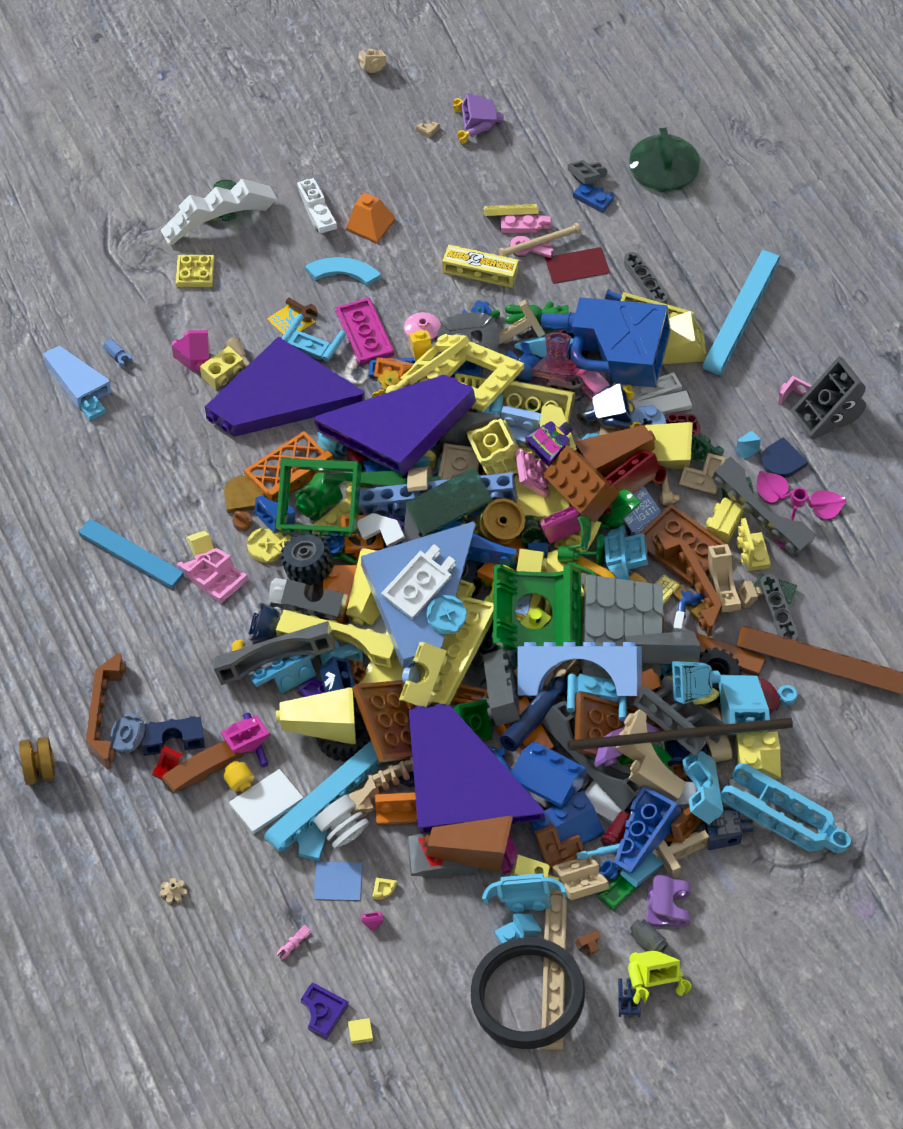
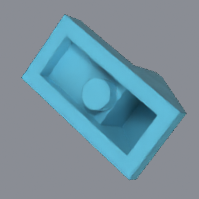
M514 914L513 922L494 931V935L500 944L512 939L534 937L542 933L532 914Z

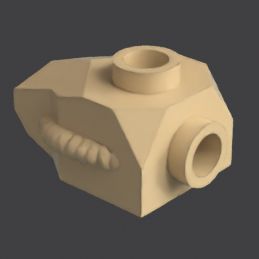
M368 49L367 54L364 50L359 52L358 59L363 70H367L369 73H377V71L384 69L386 55L382 50Z

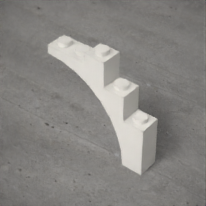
M241 179L231 190L215 187L205 198L189 195L179 205L180 211L161 229V232L167 243L173 245L192 229L211 219L242 210L266 211L277 198L269 185Z

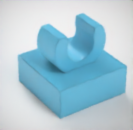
M96 396L80 404V409L89 422L106 414L104 406Z

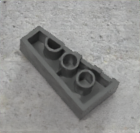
M504 648L484 654L487 702L489 706L487 711L490 720L494 719L496 726L520 720L518 681L507 649Z

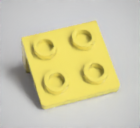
M742 518L741 526H738L739 537H736L738 549L741 548L742 564L746 565L747 572L769 569L771 563L762 532L750 534L747 520Z

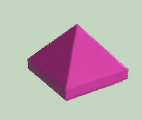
M382 912L364 913L361 915L362 923L374 931L383 921Z

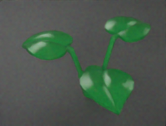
M628 490L619 491V494L611 503L610 513H603L602 520L604 524H600L599 528L608 529L611 527L615 529L624 525L625 521L623 518L634 511L642 502Z
M587 516L578 517L581 526V544L569 545V547L559 546L557 558L558 562H567L568 565L596 576L594 571L576 564L575 561H579L580 555H596V564L602 566L605 547L604 534L598 535L597 551H580L578 548H582V550L587 549L591 536V519Z

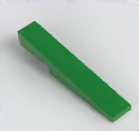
M395 471L361 473L360 487L363 488L407 484V478H402V475ZM353 473L324 474L322 482L325 484L352 486ZM441 476L428 477V482L441 480Z

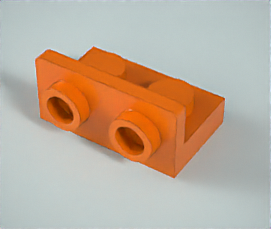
M415 792L375 795L376 823L378 825L418 822Z

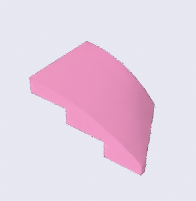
M218 548L212 549L205 554H199L192 561L184 564L181 561L177 564L178 568L196 586L221 604L249 580L247 574L233 566L231 556Z

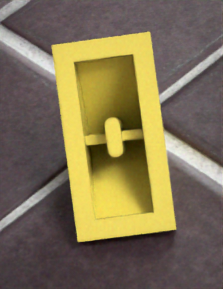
M205 531L186 537L194 557L214 549L210 535Z

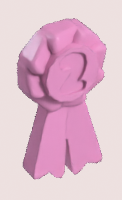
M516 236L511 240L510 247L530 239L526 236ZM549 241L516 252L515 254L525 256L529 252L551 258L553 249H551Z

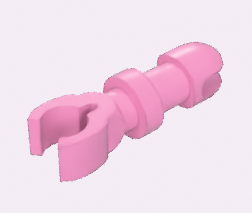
M303 925L295 936L290 937L288 943L278 950L277 956L284 952L285 954L281 957V960L287 958L294 948L297 949L300 946L299 943L311 933V929Z

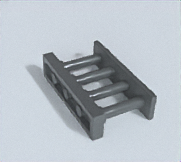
M668 676L663 678L660 683L661 686L656 689L655 693L647 686L644 687L633 703L665 731L695 728L692 724L697 727L724 725L701 704L695 705L692 701L683 704L675 701L673 680ZM661 698L665 699L669 704H671V706L668 705V704H667L664 700H662ZM723 735L710 736V738L715 743H718ZM700 737L677 741L696 756L709 738Z

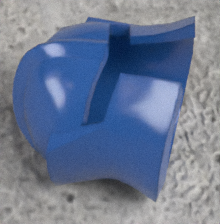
M521 342L520 346L524 354L519 360L511 350L505 356L524 363V369L514 380L528 383L533 377H537L541 360L532 353L530 344Z

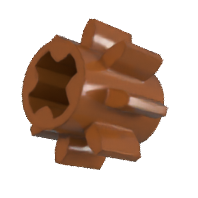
M349 659L355 684H359L364 679L367 668L362 666V661Z

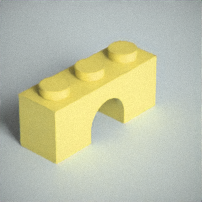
M425 642L419 643L413 661L424 667L425 676L418 683L406 680L399 700L417 707L430 706L433 700L432 690L434 686L438 685L440 675H438L440 668L444 667L447 661L446 650Z

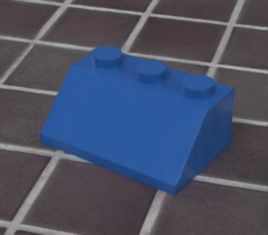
M532 741L521 752L511 774L526 790L562 807L583 786L586 767Z
M584 791L573 795L562 807L555 805L545 810V820L529 822V830L535 839L534 831L551 824L555 825L560 841L578 834L584 845L604 834L595 808Z

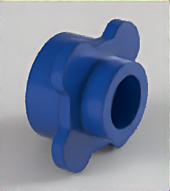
M606 860L600 866L599 872L605 879L613 880L619 873V866L615 865L611 860Z

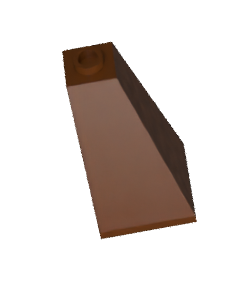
M645 425L578 440L575 442L577 452L605 478L641 449L649 452L653 451L656 438L651 430L648 431Z
M504 816L432 827L431 834H426L423 847H427L426 856L500 873L513 817Z

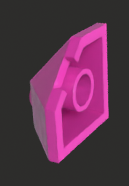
M189 330L182 339H176L172 342L173 357L191 371L201 372L200 366L210 359L208 330Z

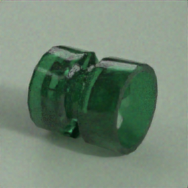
M526 515L524 529L519 535L522 545L528 549V543H545L546 535L541 527L540 519L534 515Z

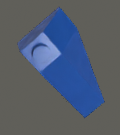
M645 785L632 802L631 814L625 825V834L620 841L614 861L615 865L631 874L672 831L671 824L683 812L676 802Z

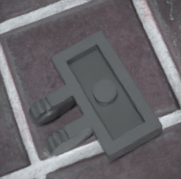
M581 160L568 164V171L583 184L587 185L600 181V178L606 176L608 172L607 168L602 167L599 162L588 164Z

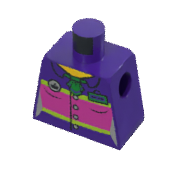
M550 421L525 436V442L549 467L566 445L570 446V439L567 435L573 431V428L568 422H564L560 427H557Z

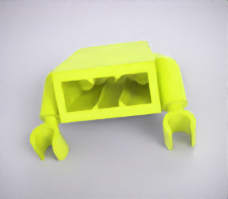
M658 951L634 952L631 954L628 972L632 986L636 988V993L633 997V1001L636 1004L639 1003L640 997L646 1003L649 996L648 990L642 988V986L651 987L678 982L679 984L675 991L679 996H682L684 992L688 994L692 985L688 980L682 978L684 975L680 969V960Z

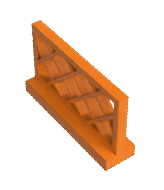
M303 431L246 468L244 474L268 497V500L278 502L281 458L333 460V456L328 450L325 452ZM303 438L308 442V446H297V442ZM293 450V456H282V452ZM296 451H307L306 457H295ZM309 452H318L320 456L309 458ZM278 460V466H268L267 462ZM291 469L289 495L309 483L316 473H324L325 471ZM255 470H263V475L254 476L252 472ZM266 470L277 471L276 477L265 476ZM264 481L275 482V485L267 489L264 486Z

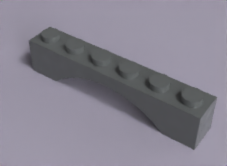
M731 456L714 472L712 479L716 486L723 488L728 493V496L733 501H737L747 514H751L756 518L757 523L761 527L768 529L771 536L775 540L781 541L789 553H794L798 557L813 542L816 534L803 522L782 518L769 511L756 499L748 485L745 469Z
M326 621L216 656L214 671L220 684L224 685L240 680L253 670L281 658L295 655H319L334 650L335 636L329 622Z
M565 700L552 706L541 723L580 765L586 767L585 771L595 780L622 811L631 808L633 800L642 787L629 780L630 774L619 771L612 766L605 767L604 764L596 767L594 764L595 757L569 751L567 746L568 740H575V712L570 713L567 711V702Z

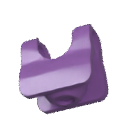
M655 876L653 886H650L647 890L646 921L653 926L680 928L688 926L690 923V913L687 910L678 908L674 904L673 899L688 897L691 893V884L687 881L676 880L667 876Z

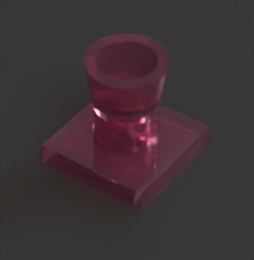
M559 332L545 335L547 355L532 368V376L568 382L580 370L572 360H567L571 341L570 335Z

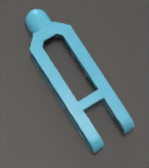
M738 764L732 773V777L740 785L760 795L759 799L733 786L726 785L721 792L723 803L808 852L819 851L825 847L836 854L845 852L851 843L850 836L835 826L834 817L829 810L748 764ZM767 800L816 827L819 833H814L804 827L802 823H797L786 817L783 812L779 813L767 806ZM794 803L800 804L803 808L798 807Z

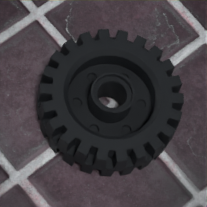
M358 703L356 706L354 705L356 744L316 737L323 753L326 752V756L329 758L333 756L334 760L338 761L341 758L342 762H346L347 758L354 756L371 741Z

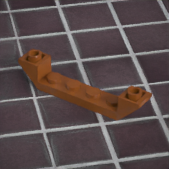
M662 533L657 534L655 543L657 553L661 554L664 560L678 555L680 563H684L688 577L695 582L697 593L702 594L704 605L707 609L700 611L698 624L708 637L712 636L721 614L722 602L687 541Z
M117 653L95 670L86 734L88 751L106 769H110L111 761L115 760V749H112L110 741H101L99 725H103L104 716L101 710L106 705L104 690L108 689V681H121L122 673H126V661H123L121 653Z

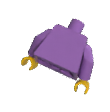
M468 93L463 101L456 98L453 102L454 112L462 111L465 130H468L467 132L460 130L457 133L459 143L462 145L467 143L469 136L473 137L482 132L490 131L495 122H503L504 114L495 111L494 102L480 95Z

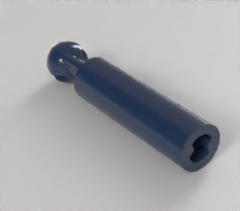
M557 676L551 679L549 688L546 691H541L520 714V720L514 721L500 737V742L505 749L512 752L516 751L542 722L551 707L556 705V699L567 693L568 681L564 677Z

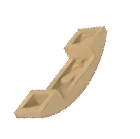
M430 466L411 468L408 471V492L428 489V477L433 476Z

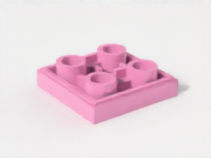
M521 448L516 450L520 483L543 498L548 496L549 481L543 476V473L547 470L545 463Z

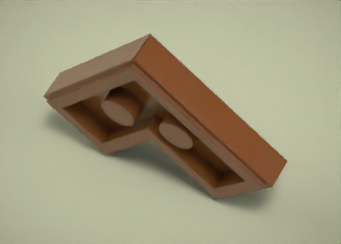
M554 824L534 831L543 862L550 866L549 871L552 870L554 865L577 859L576 853L584 851L578 834L560 841Z

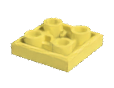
M178 255L176 287H213L214 255Z

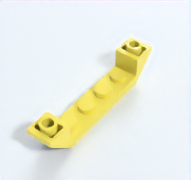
M352 486L346 489V499L313 525L341 527V516H350ZM359 506L358 515H359V514L361 513V511H362V509H361L360 506ZM288 534L274 545V548L282 553V547H285L284 544L287 541L290 542L292 537Z

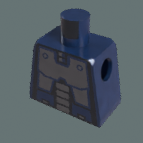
M723 807V813L718 819H715L710 824L705 822V830L709 836L708 850L740 844L742 832H753V820H741L740 812L730 807Z

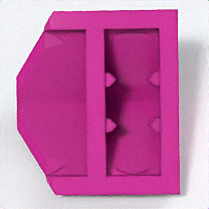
M254 715L253 718L238 721L230 725L225 731H221L222 737L233 753L254 752L270 736L257 715Z

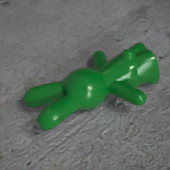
M552 301L547 302L543 309L536 305H529L539 323H541L543 313L569 314L568 305H556L553 307L554 303ZM510 304L505 307V312L512 314L505 318L506 324H513L525 317L520 306Z

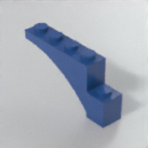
M430 504L424 521V534L431 535L462 524L451 515L449 508ZM474 533L467 560L501 564L514 569L517 549L490 542Z

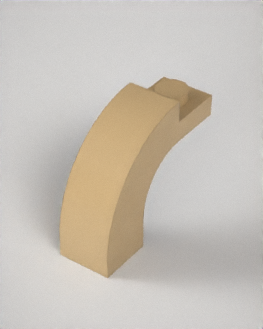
M728 544L708 546L710 579L714 590L722 602L721 612L741 610V602L733 580L732 554Z

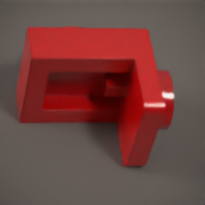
M164 746L161 750L158 764L152 771V776L164 781L162 776L181 764L183 754Z

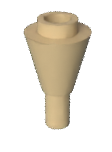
M230 338L226 342L224 349L228 346L243 358L244 368H246L250 362L245 357L240 338Z

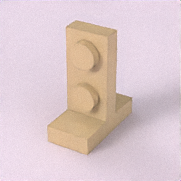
M526 300L519 303L525 317L499 332V345L509 343L514 339L513 336L518 333L520 335L524 334L529 330L530 326L533 327L539 338L545 335L543 328Z
M704 830L700 833H692L682 844L673 842L668 847L663 840L657 846L654 852L664 862L663 866L670 878L676 879L680 876L681 867L677 860L707 847L709 836Z

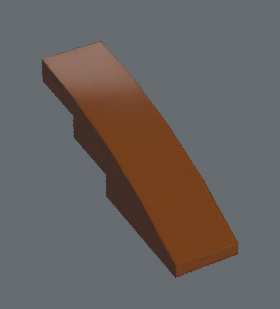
M223 741L182 762L164 774L162 779L172 792H176L207 780L208 774L224 769L226 763L243 757L244 753H233L226 741Z

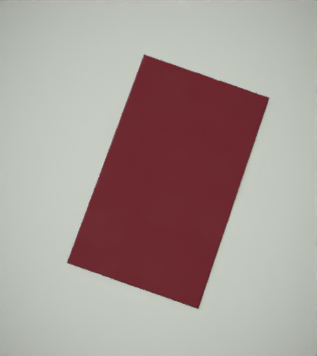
M601 247L554 255L551 258L544 257L553 283L610 273Z

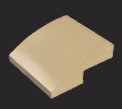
M592 856L587 859H574L552 866L554 875L559 877V881L566 888L570 901L609 889V882L600 874L599 864Z

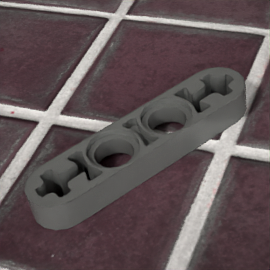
M635 252L627 253L624 257V266L646 297L650 300L667 304V292L640 255ZM643 271L646 275L639 276L637 272ZM653 284L655 285V287L650 289L647 288L646 285Z
M766 574L761 578L760 587L777 634L785 637V628L788 627L792 640L797 641L798 631L776 576ZM766 581L773 583V592L770 593V588L766 585ZM773 597H778L781 603L773 605L770 600ZM780 614L786 615L788 620L785 623H781L777 620V616Z

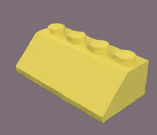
M513 380L501 394L503 395V406L506 407L511 406L520 409L526 407L528 411L533 412L542 411V406L547 405L561 407L565 419L569 423L576 392ZM529 403H532L537 408L535 410L531 409Z

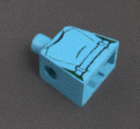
M672 662L674 700L685 704L711 695L712 684L721 681L719 671H712L710 665L700 662Z

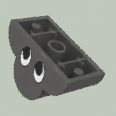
M838 357L790 411L810 437H820L830 432L835 426L843 427L851 424L862 415L866 408V402L862 398L866 387L845 359Z

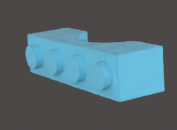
M700 751L696 756L690 753L683 759L684 772L693 781L698 790L689 798L690 812L710 824L723 813L715 759L703 751Z

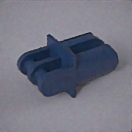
M618 978V1017H621V1015H628V1017H631V1015L641 1016L640 1001L638 1004L633 1001L634 995H632L630 978H626V995H623L622 978Z

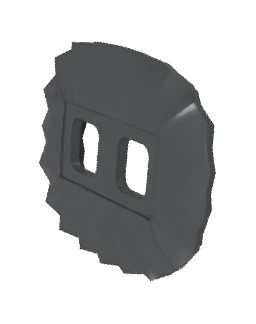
M473 312L450 316L441 323L438 330V338L444 334L454 335L455 333H463L470 342H472L473 331H482V342L475 344L495 352L499 345L498 326L495 320L485 313Z

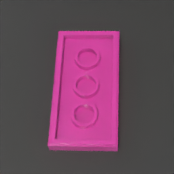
M370 297L335 307V312L346 333L359 366L370 363V360L394 356L393 347Z

